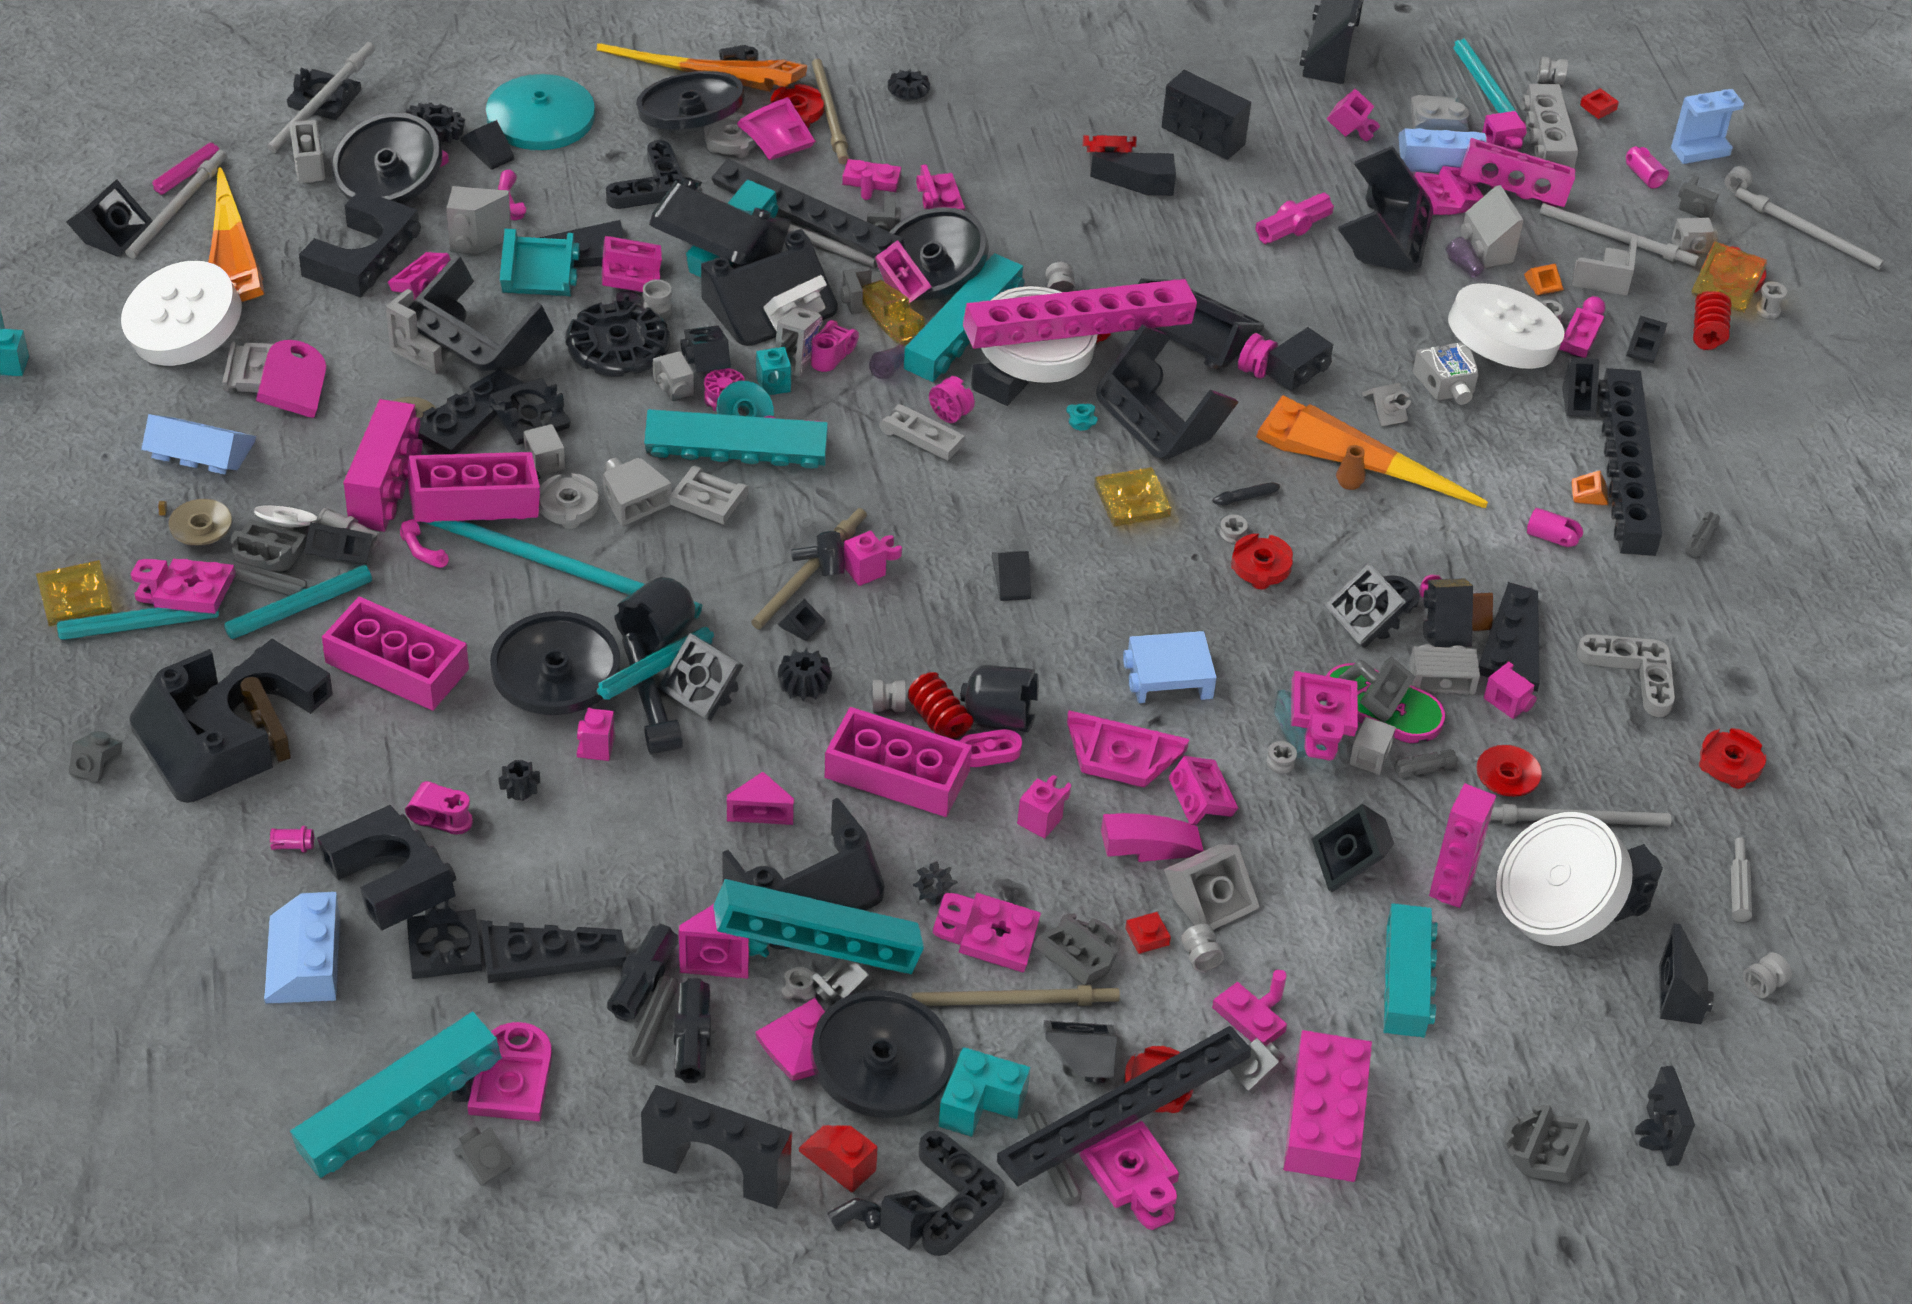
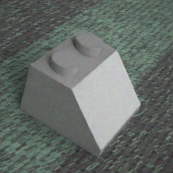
M1495 186L1466 211L1464 223L1460 228L1461 236L1467 241L1472 249L1473 256L1479 260L1483 268L1514 263L1524 220L1502 186Z
M452 186L447 204L450 252L480 254L503 242L504 229H511L509 191Z
M1218 844L1164 869L1175 902L1194 925L1208 924L1214 930L1260 908L1238 845Z

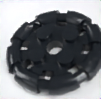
M613 300L610 304L603 305L600 302L579 312L577 319L571 320L568 325L565 343L568 346L570 356L581 367L595 369L596 374L604 376L623 377L624 373L634 372V374H639L652 368L653 358L666 355L670 346L671 336L665 320L650 307L645 309L637 302ZM621 334L622 337H613V335ZM627 358H630V359H631V360H628V361H621V359H627Z

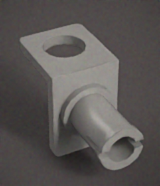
M1400 383L1376 387L1362 392L1363 397L1374 396L1380 426L1403 423L1408 420L1406 408L1410 405L1411 400L1405 401V398L1410 397V395L1401 389Z

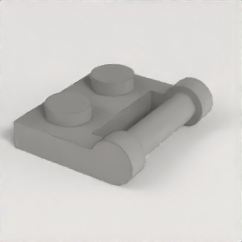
M694 465L670 494V505L724 525L739 503L744 502L747 498L749 486L740 482L734 484L705 473L703 468Z

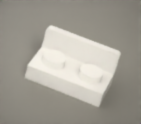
M822 275L773 297L763 307L776 331L778 321L795 307L816 313L822 312L826 308L819 293L827 285Z

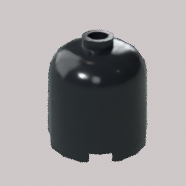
M659 577L649 581L618 603L619 612L614 615V619L623 637L629 633H638L646 655H651L668 646L689 627L694 620L695 604L689 590L673 578Z
M982 665L974 670L969 677L968 683L962 684L960 700L965 702L967 713L971 714L975 723L1029 732L1035 719V714H1029L1031 700L1038 701V673H1034L1035 669Z

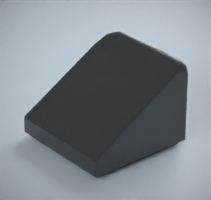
M804 598L777 625L807 641L826 620Z

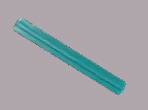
M1464 38L1461 40L1457 39L1453 49L1497 112L1516 111L1468 41Z
M362 565L225 622L226 634L230 639H236L366 585L372 581L371 572L366 565Z
M155 607L57 622V632L61 640L213 619L219 617V609L216 614Z
M701 627L691 633L708 644L713 642L714 633L708 627ZM688 635L599 682V688H597L598 695L608 700L669 667Z

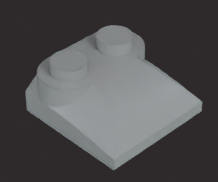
M1427 95L1411 97L1413 129L1468 132L1469 110L1465 107L1464 100L1460 97Z

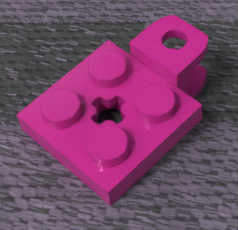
M173 558L168 567L166 560L141 559L134 566L131 572V579L140 583L137 591L134 593L135 599L139 602L154 604V607L216 614L236 574L234 565L220 564L218 562ZM145 569H151L150 572H142Z
M1294 671L1291 687V726L1307 728L1305 732V751L1309 757L1332 761L1336 756L1338 743L1343 735L1355 737L1358 728L1357 681ZM1320 701H1325L1327 706L1320 704ZM1316 745H1323L1327 750H1319Z
M977 892L974 899L955 893H946L943 896L932 932L943 940L959 944V953L1024 973L1041 912ZM955 905L960 911L948 909V906ZM945 922L947 924L953 925L954 928L947 929L943 926L942 923ZM993 928H1001L1007 933H1004L1002 937L997 936V932Z
M1143 1121L1123 1128L1079 1153L1080 1158L1115 1209L1131 1202L1133 1213L1141 1224L1150 1230H1154L1174 1220L1175 1210L1173 1205L1176 1203L1177 1193L1172 1184L1178 1181L1179 1172ZM1122 1161L1136 1162L1137 1165L1132 1169L1124 1168ZM1160 1210L1162 1212V1215L1159 1217H1153L1149 1214V1211L1155 1213Z

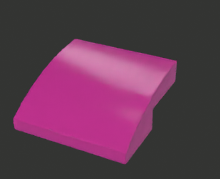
M1443 166L1439 174L1416 172L1414 175L1432 202L1433 215L1465 213L1484 197L1476 184L1469 183L1464 180V177L1460 176V168Z
M605 236L602 260V285L643 292L645 283L655 279L660 280L661 245Z

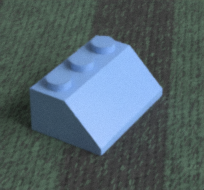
M1404 129L1398 136L1400 157L1412 172L1439 173L1443 166L1460 168L1470 138L1487 142L1486 134L1475 131Z
M148 414L141 450L152 452L151 458L169 462L170 457L180 459V465L198 468V464L201 463L209 465L208 471L226 474L227 469L238 470L255 443L256 436L174 417Z
M336 892L301 893L270 915L265 1004L336 1001L340 913Z

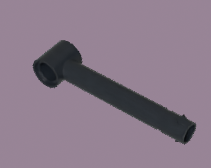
M629 633L623 637L622 643L630 666L647 657L638 633ZM654 676L636 684L649 725L644 726L649 754L683 748L679 722L677 719L668 721Z

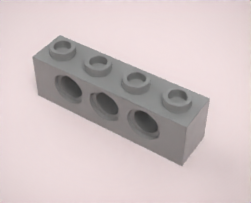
M1528 84L1527 93L1522 96L1521 108L1523 111H1526V126L1530 127L1531 130L1530 142L1535 145V157L1575 168L1578 147L1560 84Z

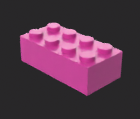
M379 399L343 482L348 517L356 518L359 524L371 530L385 532L389 521L394 520L397 501L402 499L405 493L409 456L421 455L423 442L421 439H418L420 418L416 417L415 404Z
M532 452L409 456L408 489L414 522L431 523L434 521L538 518L540 485Z
M360 596L322 636L325 663L432 711L469 670L467 643Z
M849 707L825 752L824 778L947 817L970 772L972 745Z
M1302 1030L1296 1056L1283 1170L1355 1182L1361 1159L1372 1041Z

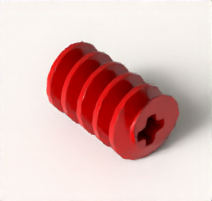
M1702 292L1697 295L1695 300L1693 340L1697 347L1702 350H1712L1729 339L1732 303L1731 299L1722 292Z
M928 672L915 679L908 690V700L916 711L921 714V717L929 728L934 731V734L955 740L970 730L974 721L973 717L967 713L964 705H960L959 699L954 696L950 688H947L946 682L939 679V673Z

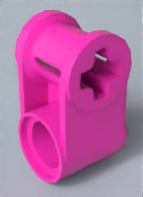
M834 320L828 321L825 327L812 338L811 366L821 372L835 369L854 350L858 342L859 332L855 329L847 330L838 326V323Z
M422 782L405 808L406 816L412 822L420 826H429L443 830L450 834H463L473 824L472 815L468 812L470 806L469 796L463 791L439 786L433 782Z

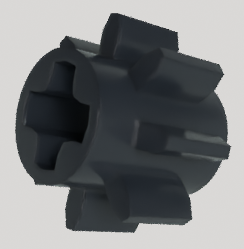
M514 760L508 766H502L499 788L500 790H506L508 799L513 798L525 801L532 794L538 793L537 784L541 783L540 771H533L532 762Z
M935 861L930 864L929 870L925 867L918 869L917 872L921 878L918 882L913 883V886L918 887L921 893L919 900L930 898L934 906L940 903L941 896L943 897L946 893H952L949 889L958 883L950 875L952 868L940 869L938 862ZM933 878L938 880L936 884L937 889H934L932 886L934 884Z

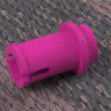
M302 826L301 829H271L270 843H273L270 845L271 850L301 849L302 853H306L307 849L314 848V830L308 829L307 826Z

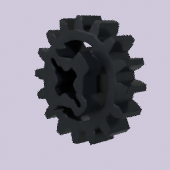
M429 102L428 104L418 103V107L411 105L410 109H406V113L420 117L429 123L436 132L440 143L445 141L451 143V139L459 140V136H463L465 119L460 117V112H453L452 107L449 108L443 104L433 105L432 102Z

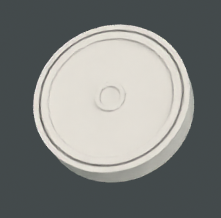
M186 261L162 268L142 281L134 289L124 305L121 324L125 336L141 358L157 365H181L208 355L226 341L239 321L242 304L239 293L223 269L209 262Z
M1472 284L1462 288L1458 292L1448 315L1450 328L1467 347L1492 361L1516 368L1534 369L1550 364L1554 360L1564 338V328L1560 320L1545 305L1522 292L1495 284Z
M1018 287L1004 291L992 300L1063 292L1044 287ZM1098 334L985 347L982 350L991 363L1011 376L1032 382H1059L1080 374L1088 367L1093 358Z
M1565 812L1545 817L1521 832L1506 850L1499 865L1496 879L1499 905L1506 917L1524 935L1538 943L1550 946H1566L1582 942L1606 928L1623 908L1632 884L1631 858L1625 845L1614 832L1601 820L1591 815Z

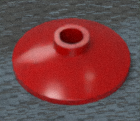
M1497 745L1486 749L1480 755L1476 766L1480 781L1488 789L1509 797H1518L1531 793L1538 787L1542 776V770L1537 759L1528 751L1512 745Z

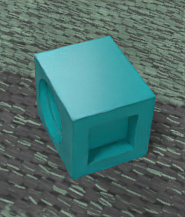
M785 347L756 351V379L758 385L769 395L791 392V364Z

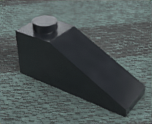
M1092 152L1090 177L1144 195L1173 196L1176 180L1174 153Z

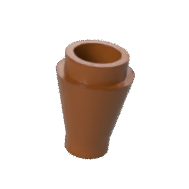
M1352 445L1347 448L1346 455L1336 472L1338 483L1345 489H1357L1366 479L1365 451L1360 446Z

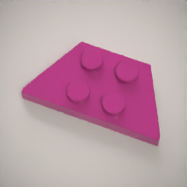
M1068 711L1067 725L1082 773L1145 788L1188 749L1189 739Z

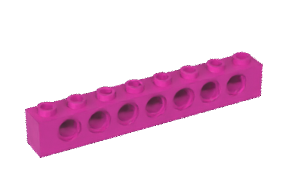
M1186 279L967 303L963 327L973 349L1138 330L1142 324L1152 328L1192 324L1197 301Z

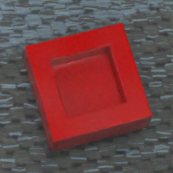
M1600 88L1583 96L1580 106L1597 119H1600L1616 111L1619 101Z
M1158 912L1126 920L1125 929L1138 954L1170 945L1171 936Z

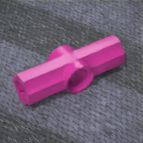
M1325 192L1298 204L1290 200L1285 202L1276 214L1257 222L1255 230L1259 240L1264 244L1274 242L1291 233L1301 236L1310 229L1312 223L1333 214L1334 206L1330 196Z

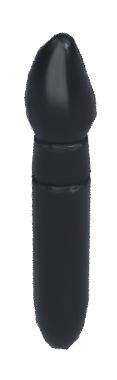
M1269 482L1232 492L1226 491L1213 498L1212 502L1224 506L1230 505L1232 502L1269 495L1278 491L1280 484Z

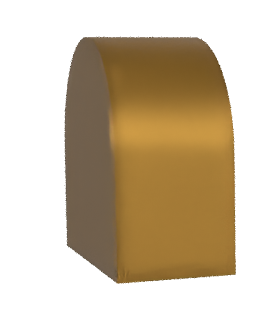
M159 501L158 503L159 516H166V501Z

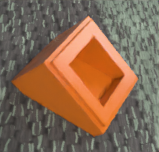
M1556 263L1531 268L1524 274L1526 281L1537 296L1564 290Z
M1600 471L1572 479L1573 501L1575 503L1609 504L1607 483Z

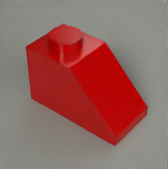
M823 1125L799 1147L801 1154L851 1193L863 1184L877 1169L878 1146L849 1125Z

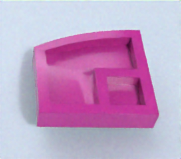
M788 97L748 114L737 123L738 127L745 131L759 145L769 161L811 148L816 142Z
M816 998L755 1031L758 1042L774 1063L792 1081L815 1075L811 1063V1044L816 1025L825 1013Z

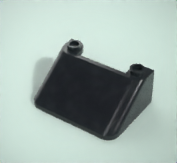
M1321 0L1320 6L1315 5L1312 17L1315 24L1307 51L1302 50L1299 66H1304L1302 77L1337 84L1344 83L1351 39L1355 26H1359L1364 0Z
M802 229L792 231L786 236L785 245L788 249L787 251L733 269L729 261L722 257L701 263L702 299L739 344L752 346L775 338L777 331L763 307L773 297L820 275L823 276L827 284L819 292L826 308L818 314L824 320L837 313V300L811 240Z
M1141 278L1138 284L1170 280ZM1191 289L1197 301L1192 324L1157 327L1154 329L1169 334L1171 340L1205 355L1204 364L1213 369L1220 370L1221 367H1227L1241 353L1251 335L1254 333L1259 334L1265 324Z

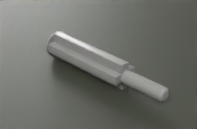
M1739 837L1735 839V859L1731 866L1732 918L1737 922H1747L1752 918L1751 865L1745 859V839Z

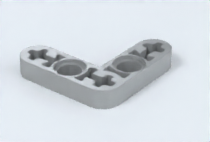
M1594 634L1585 635L1580 639L1576 655L1581 662L1592 666L1639 669L1645 711L1655 717L1669 715L1673 707L1675 695L1670 651L1665 643L1654 639ZM1624 649L1631 655L1621 656L1615 650ZM1649 675H1659L1664 679V681H1653L1650 679ZM1656 694H1660V703H1658V700L1655 698Z

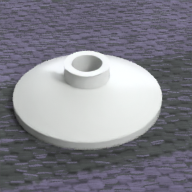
M265 505L255 507L254 514L264 521L293 531V527H304L310 525V522H317L316 515L296 508Z

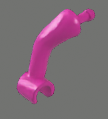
M507 169L500 175L498 190L509 191L511 220L515 221L524 217L526 207L523 202L515 204L510 190L516 182L517 176L514 171Z
M414 519L403 522L400 528V537L402 540H406L412 555L418 560L436 568L445 567L449 561L445 551L442 549L434 551L424 548L416 537L420 535L418 523L414 522Z

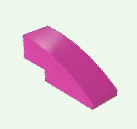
M1103 814L1101 833L1107 857L1137 854L1138 862L1189 858L1204 851L1198 827L1187 822L1149 814Z

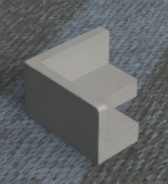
M1632 235L1628 251L1606 247L1603 261L1578 258L1574 266L1572 286L1627 296L1634 272L1638 236Z
M406 289L386 306L390 351L436 374L452 361L456 355L418 332L416 312L408 308L414 301L413 291Z

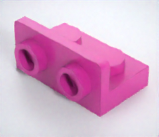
M927 164L921 165L920 175L916 176V185L918 192L923 193L924 209L950 207L965 211L953 174L930 175Z
M426 252L390 279L388 284L392 292H404L406 289L413 291L415 300L447 265L451 258L448 253Z
M1184 756L1169 775V781L1189 824L1197 825L1205 814L1232 817L1238 810V806L1216 760Z

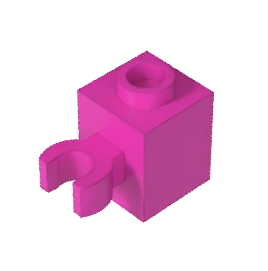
M1356 89L1340 100L1326 118L1345 137L1357 129L1359 136L1366 142L1380 128V125L1375 120L1367 118L1375 106Z
M1516 111L1486 115L1482 133L1486 134L1487 143L1518 151L1517 149H1520L1523 145L1522 142L1526 136L1527 129L1525 122L1520 119Z
M868 531L844 541V568L858 586L864 585L886 576V560L899 559L902 556V547L899 545L891 548L894 546V537L892 535L885 536L879 541L872 531Z
M1055 775L1049 777L1047 782L1037 778L1019 801L1017 824L1044 839L1063 818L1064 801L1070 797L1071 793L1070 783H1067L1064 788H1055L1057 776Z

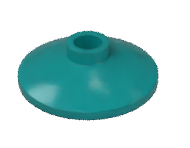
M736 381L729 384L723 389L717 400V414L740 416L738 408H742L745 410L746 416L765 417L769 415L774 417V406L769 394L761 386L750 381Z

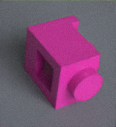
M1507 662L1489 677L1484 699L1514 719L1521 712H1528L1534 706L1537 697L1532 694L1534 685L1513 671L1514 665Z
M588 708L585 714V721L580 720L578 724L577 740H580L577 749L578 758L609 761L615 739L614 711Z

